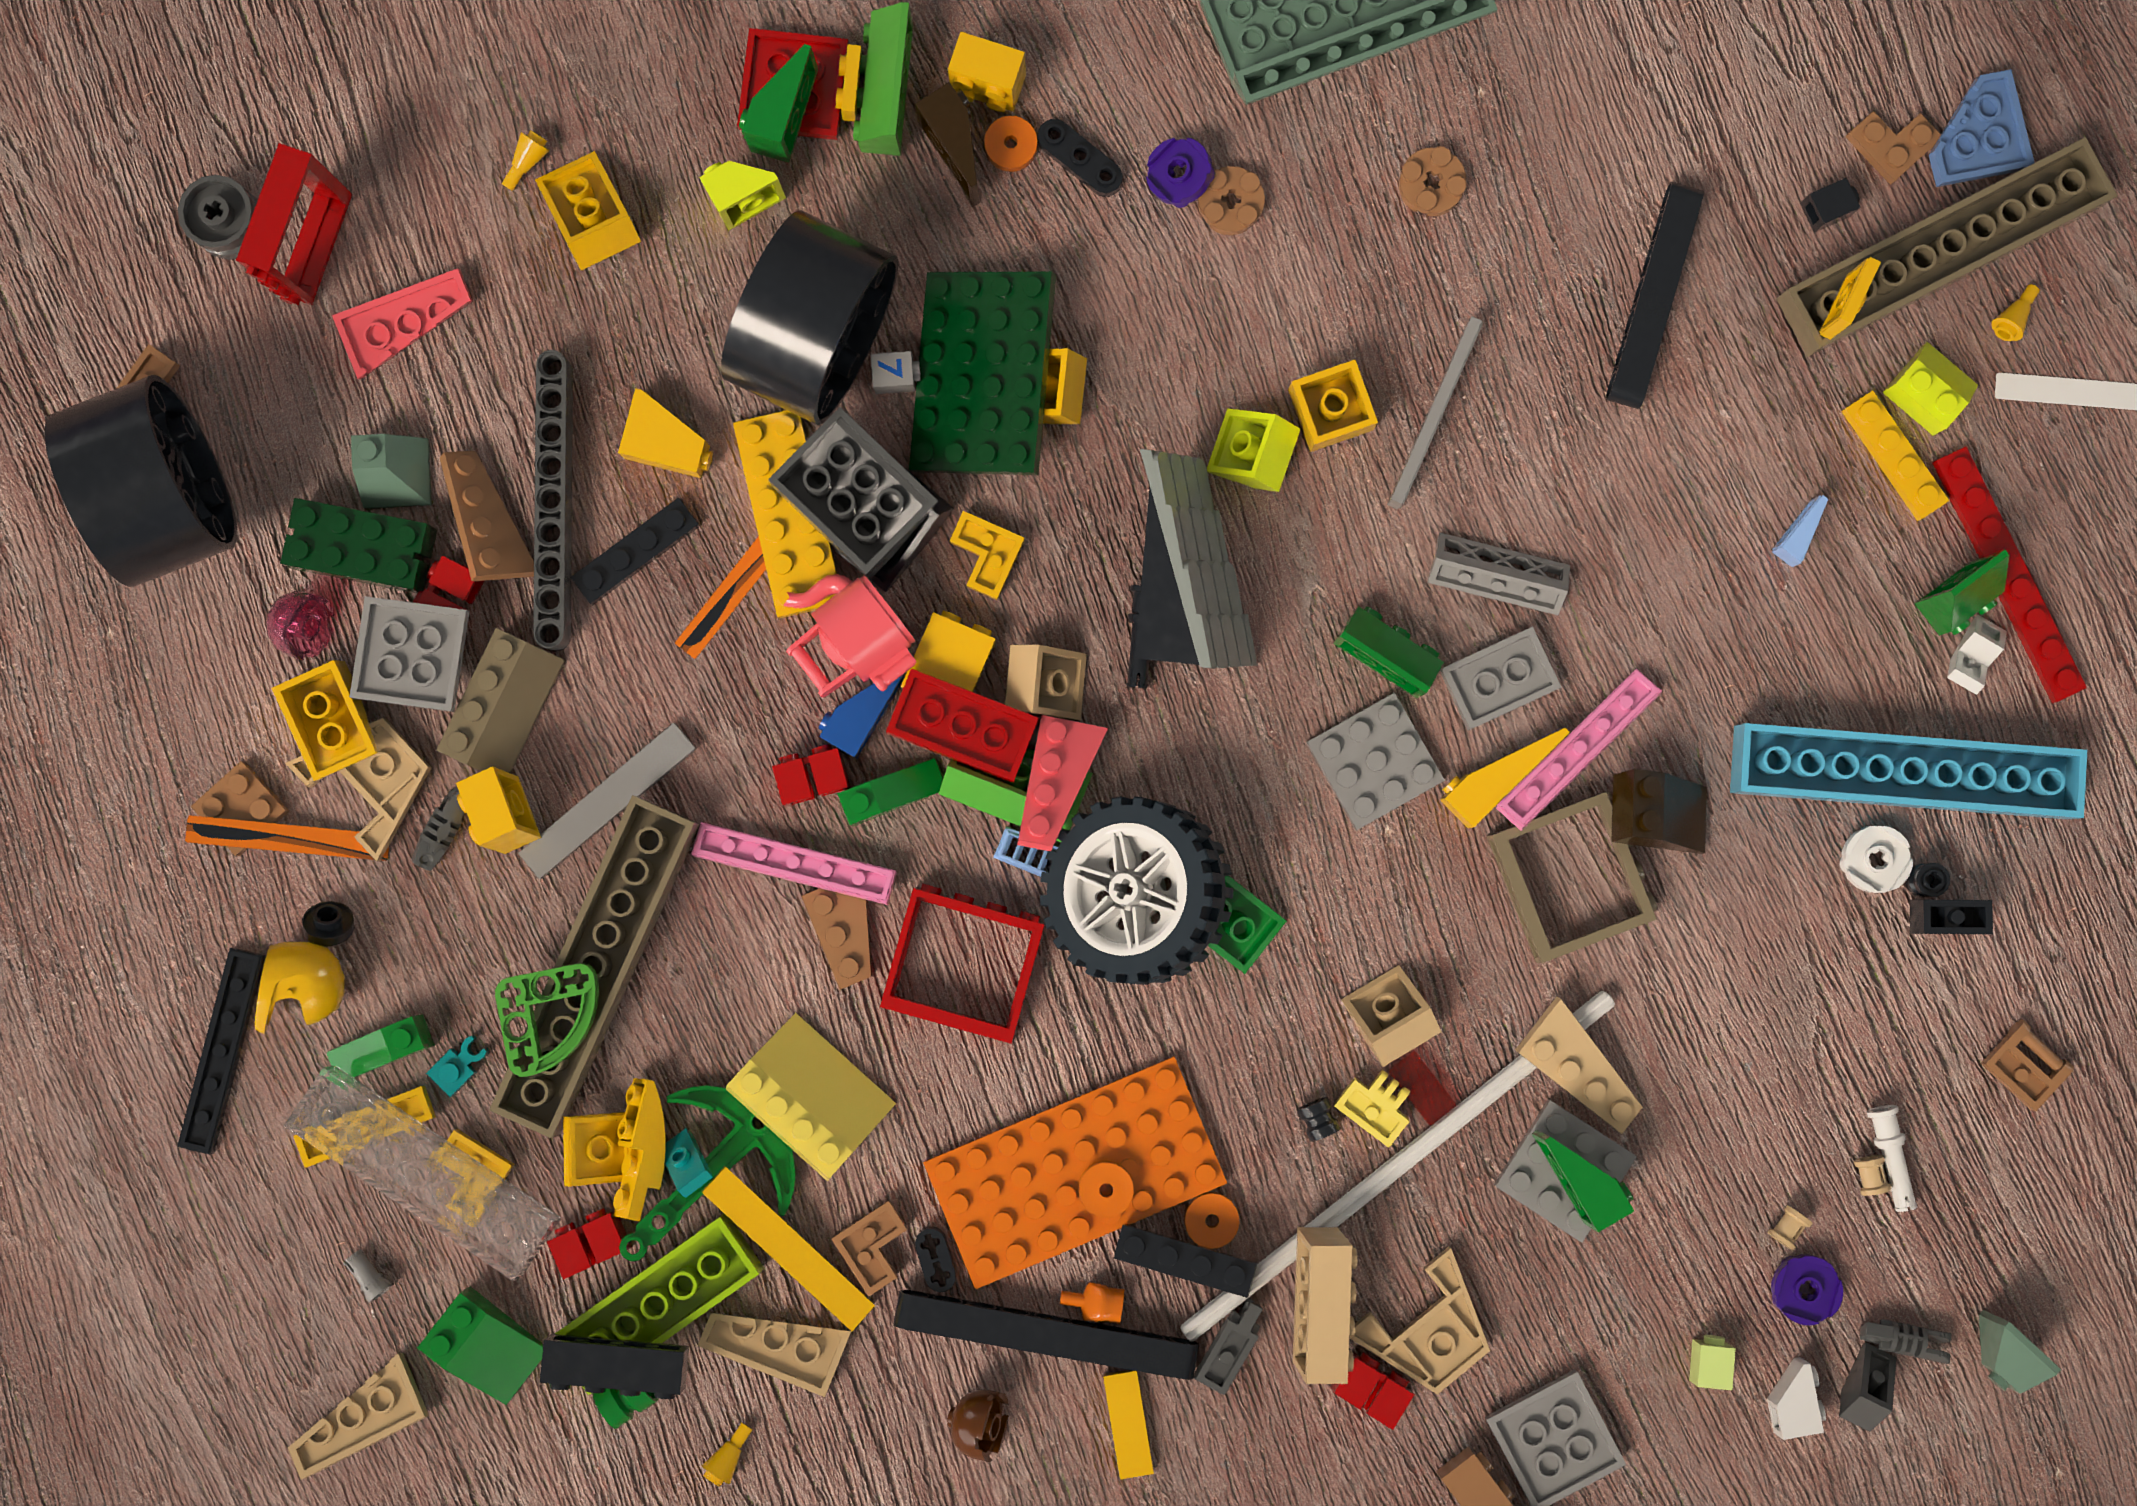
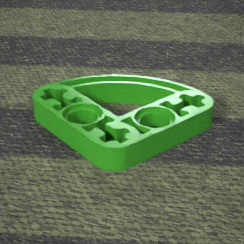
M585 963L573 964L508 977L498 983L495 989L497 1009L508 1066L515 1075L527 1077L549 1070L568 1058L583 1042L594 1021L599 998L598 977L592 966ZM578 969H580L582 974H588L589 981L584 982L583 989H580L579 984L565 985L568 992L563 993V980L559 974L560 972H564L563 979L577 976ZM543 976L551 977L556 984L554 992L549 996L542 995L537 988V983ZM509 983H512L514 988H520L521 995L515 997L516 1006L524 1005L525 1011H515L507 1014L506 1008H514L512 998L505 997L504 991L510 989ZM581 995L579 1013L572 1029L555 1049L542 1056L533 1004ZM515 1017H522L527 1021L528 1030L524 1036L517 1037L510 1030V1023ZM530 1039L531 1045L524 1046L526 1056H532L534 1062L528 1065V1070H525L524 1065L518 1066L517 1059L522 1057L521 1046L514 1048L513 1043H520Z

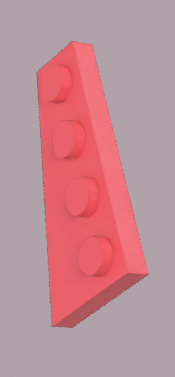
M457 268L334 314L332 317L356 377L361 380L473 302L461 270Z
M1041 715L1017 845L1052 851L1108 728Z

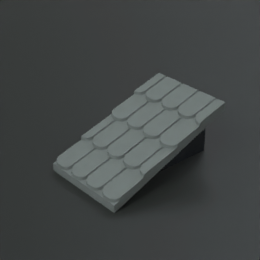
M1140 449L1150 487L1135 658L1194 664L1203 668L1258 666L1248 614H1243L1236 572L1228 560L1219 510H1214L1207 468L1204 461L1199 457Z

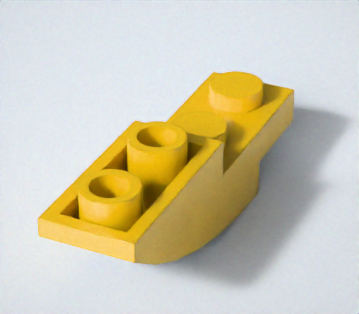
M633 1078V1082L626 1092L627 1107L625 1115L620 1121L617 1130L619 1137L617 1145L629 1148V1152L622 1163L621 1171L623 1177L620 1189L617 1190L614 1196L613 1206L615 1210L613 1216L640 1222L647 1189L660 1190L666 1152L665 1125L660 1097L654 1081Z

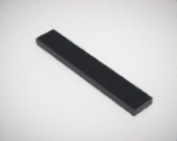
M234 947L229 948L177 1147L208 1155L215 1152L266 955Z

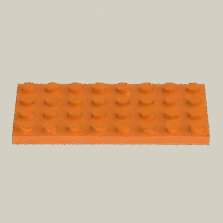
M1174 1056L923 1162L975 1290L1121 1229L1124 1224L1130 1225L1227 1184ZM1102 1161L1114 1162L1125 1168L1130 1174L1134 1186L1133 1199L1129 1207L1122 1214L1112 1218H1100L1091 1214L1085 1209L1079 1197V1182L1083 1173L1091 1165ZM1106 1183L1101 1185L1099 1191L1102 1195L1108 1196L1112 1193L1113 1187Z

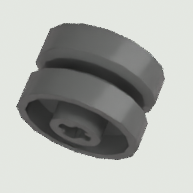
M220 175L201 177L191 183L180 198L177 210L179 224L187 237L213 256L227 260L236 259L258 199L229 177Z

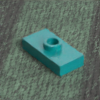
M687 1128L665 1143V1164L677 1191L682 1196L688 1197L713 1178L694 1135Z

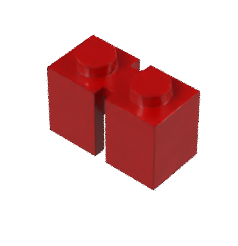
M442 556L429 569L427 578L430 579L428 581L430 584L428 588L424 589V591H419L413 603L467 610L439 596L440 590L442 589L473 604L485 580L471 581L468 568Z
M831 744L811 749L813 755L805 758H799L798 753L780 757V764L772 766L782 805L787 807L816 799L807 765L811 766L819 796L823 797L850 789L851 786L841 750L839 748L832 749Z
M602 1208L585 1216L588 1223L576 1228L574 1223L571 1222L554 1230L556 1237L547 1241V1244L563 1280L595 1264L621 1254L619 1249L620 1242L627 1234L620 1218L613 1216L614 1211L607 1214L605 1208ZM630 1242L627 1244V1250L632 1248Z
M1353 1352L1354 1367L1352 1372H1348V1384H1331L1330 1387L1333 1393L1360 1410L1363 1407L1367 1410L1366 1414L1393 1430L1415 1395L1408 1387L1410 1381L1393 1370L1390 1375L1378 1369L1381 1363L1369 1354L1363 1352L1359 1356Z

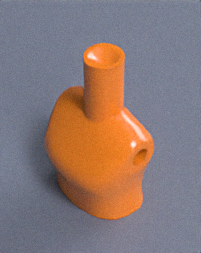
M1089 1282L1083 1294L1061 1291L1060 1304L1081 1307L1084 1321L1110 1322L1120 1325L1125 1289Z

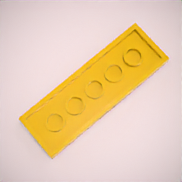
M785 410L734 422L733 426L777 617L780 619L814 611L836 594L826 597L811 607L801 609L786 607L784 603L790 598L787 592L804 593L827 575L837 574L830 542L771 486L768 480L807 441L802 419L800 416Z

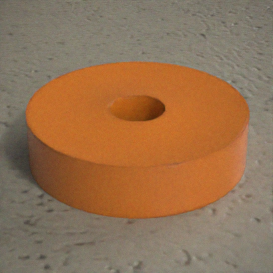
M1004 116L995 120L987 129L984 138L987 158L996 168L1003 171L1015 172L1026 168L1034 160L1038 148L1037 135L1032 125L1018 116ZM1013 139L1017 142V145L1014 148H1008L1005 146V142Z
M1102 1161L1091 1165L1083 1173L1079 1182V1197L1085 1209L1091 1214L1100 1218L1116 1217L1122 1214L1132 1202L1134 1194L1133 1182L1130 1174L1121 1165L1110 1161ZM1106 1183L1113 1187L1112 1193L1108 1196L1102 1195L1099 1191L1101 1185Z
M1206 1192L1196 1196L1188 1204L1184 1215L1185 1228L1189 1237L1199 1246L1209 1249L1220 1248L1231 1242L1237 1234L1239 1214L1235 1205L1228 1197L1217 1192ZM1210 1214L1218 1217V1222L1214 1226H1208L1205 1223L1206 1217Z

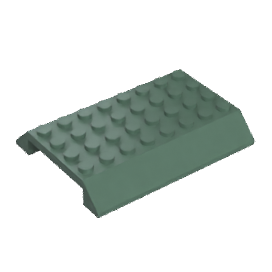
M1199 0L1230 82L1246 105L1495 13L1498 10L1494 0Z

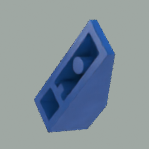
M907 672L891 683L885 691H880L873 683L836 707L833 713L828 711L819 725L818 729L822 730L819 737L858 759L900 688Z

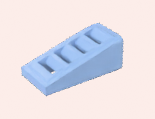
M1824 495L1809 501L1772 548V552L1791 567L1801 564L1805 558L1828 501V498Z
M1006 826L993 858L1041 877V873L1045 872L1044 869L1048 861L1046 859L1048 851L1044 850L1037 868L1031 865L1038 849L1030 848L1025 863L1018 861L1024 846L1017 845L1012 858L1006 856L1013 837H1019V831ZM1053 846V850L1058 849V847Z

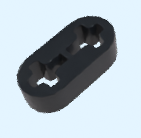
M934 1226L925 1227L918 1233L915 1241L920 1265L928 1287L936 1292H945L951 1289L957 1276L953 1258L944 1232ZM926 1234H931L932 1238H939L940 1240L936 1245L937 1256L932 1257L929 1247L923 1248L921 1244L926 1240ZM939 1261L941 1269L945 1272H950V1275L946 1278V1284H941L939 1280L932 1279L931 1276L936 1273L934 1262Z

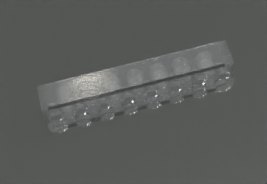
M336 1065L322 1068L284 1125L294 1134L512 1281L523 1276L561 1219L556 1213Z

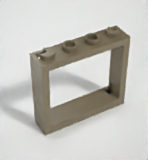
M1607 792L1595 794L1535 817L1522 831L1514 825L1486 836L1536 963L1550 961L1657 919L1654 913L1657 910V904L1651 892L1645 891L1642 879L1645 878L1644 871L1639 861L1632 858L1629 850L1632 845L1611 842L1639 914L1556 946L1550 947L1509 840L1596 806L1611 840L1613 797H1608Z

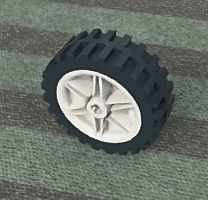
M1122 796L1114 797L1111 799L1112 803L1110 804L1097 802L1090 805L1091 814L1078 813L1071 819L1075 824L1071 830L1061 829L1058 839L1062 841L1057 850L1052 849L1046 855V859L1051 860L1052 863L1049 873H1041L1040 882L1047 883V895H1040V905L1049 908L1050 917L1044 918L1047 929L1056 930L1058 937L1053 940L1054 944L1058 949L1068 950L1071 953L1067 960L1074 966L1087 968L1086 974L1097 978H1105L1109 982L1149 985L1150 983L1169 982L1172 980L1171 976L1186 975L1192 971L1191 963L1204 962L1209 956L1205 948L1209 943L1218 944L1223 935L1217 932L1218 926L1221 921L1229 922L1231 912L1224 911L1226 898L1233 899V888L1226 887L1225 876L1232 875L1230 864L1221 863L1219 855L1225 852L1221 843L1210 839L1211 829L1206 824L1196 822L1194 820L1196 818L1195 815L1178 809L1174 805L1136 796L1133 799ZM1145 851L1149 852L1151 857L1142 862V853ZM1112 858H1113L1114 871H1112V870L1109 868V861H1110ZM1165 878L1171 880V888L1166 891ZM1128 885L1133 887L1132 894L1127 893ZM1101 891L1108 892L1109 896H1105L1098 902L1097 895ZM1159 911L1161 915L1160 920L1153 924L1151 916ZM1121 918L1123 921L1124 930H1121L1118 927V922Z

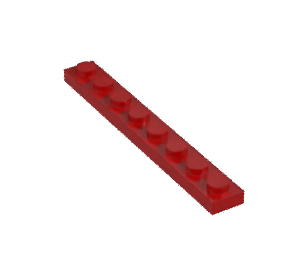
M1967 446L1932 462L1979 559L2002 550H2006L2009 554L2005 592L1998 597L2051 703H2056L2086 689L2087 686Z

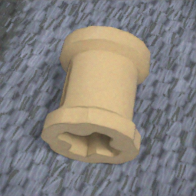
M1871 1155L1853 1160L1855 1167L1859 1169L1863 1186L1860 1189L1862 1196L1879 1195L1892 1191L1891 1184L1887 1183L1883 1167L1885 1159L1883 1155Z
M1786 1205L1783 1217L1775 1228H1770L1767 1233L1779 1243L1794 1251L1796 1240L1804 1229L1810 1227L1813 1223L1801 1213Z

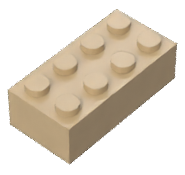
M1297 1227L1293 1363L1306 1384H1348V1372H1352L1354 1367L1353 1352L1349 1350V1338H1353L1355 1334V1322L1353 1316H1350V1305L1356 1301V1286L1354 1282H1351L1352 1269L1357 1267V1251L1338 1227Z

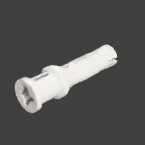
M1884 1105L1871 1108L1866 1112L1868 1118H1872L1876 1138L1873 1139L1874 1145L1881 1149L1885 1159L1884 1164L1889 1184L1892 1186L1891 1193L1895 1205L1894 1209L1896 1212L1908 1211L1907 1207H1910V1210H1914L1918 1206L1915 1202L1902 1148L1906 1138L1905 1134L1900 1132L1896 1116L1899 1112L1898 1106Z

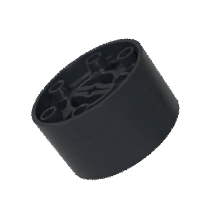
M799 210L794 212L779 227L766 246L743 290L724 343L721 358L722 378L816 425L823 424L835 412L848 393L876 339L895 287L899 266L898 257L805 211Z
M150 375L49 415L45 423V444L50 467L62 500L90 551L104 569L118 582L128 587H135L235 547L237 542L236 516L220 466L195 417L178 393L164 379L156 375Z

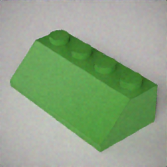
M907 2L871 11L870 23L865 22L863 42L868 43L867 55H861L860 76H865L864 88L858 87L857 108H861V118L854 121L853 140L858 141L860 151L864 153L901 155L913 37V21L910 5Z
M1027 748L1014 783L951 759L947 766L939 795L1021 826L1034 750ZM1087 773L1062 829L1071 830L1073 825L1071 819L1077 815L1093 773Z

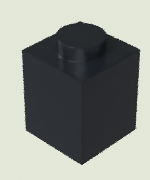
M1847 178L1810 193L1800 203L1814 233L1851 217L1861 208L1859 205V194L1856 188L1849 184Z

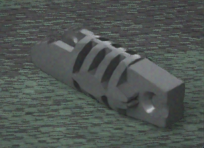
M457 786L449 789L450 791L447 792V796L444 797L440 806L435 808L419 837L411 861L425 870L432 871L448 850L463 822L464 812L457 800V795L460 794Z
M1885 1319L1880 1320V1324L1866 1322L1860 1327V1340L1879 1344V1350L1950 1364V1353L1927 1347L1928 1340L1937 1343L1951 1342L1952 1333Z

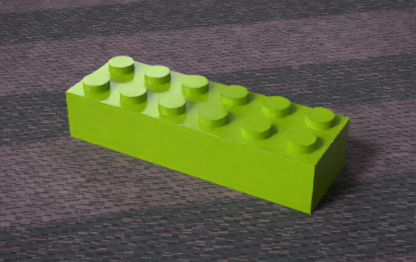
M723 1213L554 1334L663 1343L759 1275L764 1266L733 1221Z

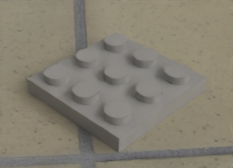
M365 596L349 697L454 712L470 611Z
M1395 692L1306 742L1355 831L1445 781Z
M1548 1099L1495 1181L1494 1186L1583 1243L1591 1228L1581 1220L1532 1133L1538 1130L1552 1137L1612 1178L1615 1177L1619 1183L1623 1180L1637 1156Z
M1575 1369L1485 1416L1530 1506H1550L1626 1465L1578 1371Z

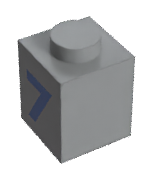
M911 351L871 354L872 382L875 394L915 391V381H921L920 362L913 361Z

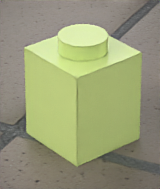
M1704 1335L1703 1340L1692 1339L1689 1381L1697 1387L1732 1390L1736 1348L1725 1342V1338L1721 1336Z

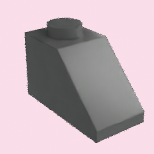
M1867 1342L1862 1345L1841 1391L1839 1417L1871 1432L1892 1412L1897 1357L1879 1350V1348Z

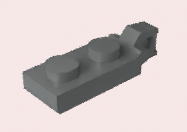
M1247 1298L1239 1313L1233 1310L1229 1317L1226 1318L1195 1371V1380L1222 1395L1227 1393L1259 1337L1257 1333L1260 1326L1255 1323L1263 1310L1259 1303Z

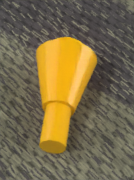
M532 130L527 135L521 132L511 163L512 167L501 184L513 191L523 174H526L550 151L545 147L548 141Z
M2033 284L2027 285L2020 298L1992 321V329L1998 338L2004 341H2018L2022 339L2031 304L2040 292L2037 286Z
M741 1422L730 1441L725 1442L701 1465L706 1470L703 1476L721 1487L723 1482L730 1484L742 1451L741 1447L753 1429Z

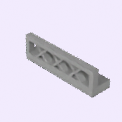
M1439 533L1435 558L1427 583L1559 615L1569 589L1570 565ZM1446 546L1457 549L1461 554L1446 552L1444 548ZM1478 556L1489 557L1494 562L1483 561ZM1511 564L1522 565L1526 570L1515 569ZM1544 572L1560 575V580L1550 578Z

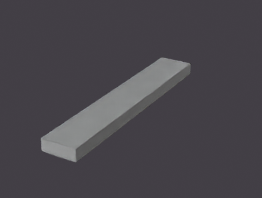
M1471 316L1463 330L1387 503L1390 507L1398 510L1407 498L1483 325L1480 319Z
M676 723L671 724L541 833L540 839L531 842L518 853L519 856L539 879H543L623 812L632 795L642 796L697 748Z

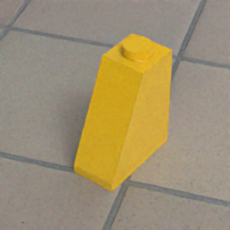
M635 388L618 453L627 460L702 478L703 471H708L712 462L713 452L709 451L710 446L647 393Z

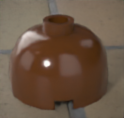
M983 1389L970 1391L959 1400L956 1407L950 1409L947 1425L951 1428V1437L956 1448L962 1454L973 1459L991 1462L993 1460L989 1456L991 1452H999L1005 1438L1009 1415L1006 1414L1002 1416L1003 1404L1009 1405L1005 1393Z

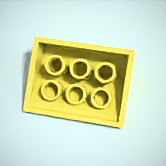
M797 1013L769 1039L726 1085V1090L827 1181L896 1104Z

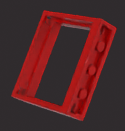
M278 143L236 261L246 268L245 273L258 279L257 282L268 287V291L280 296V300L291 305L299 306L300 302L313 305L353 194L312 154ZM303 184H305L314 195L286 272L283 275L273 266Z
M923 883L921 890L913 888L880 1007L1012 1044L1045 924L1039 923L1040 916L1020 911L1019 917L1006 914V906L987 902V906L984 908L974 905L973 897L955 893L953 899L940 895L941 888ZM922 901L1032 931L1006 1026L896 996Z

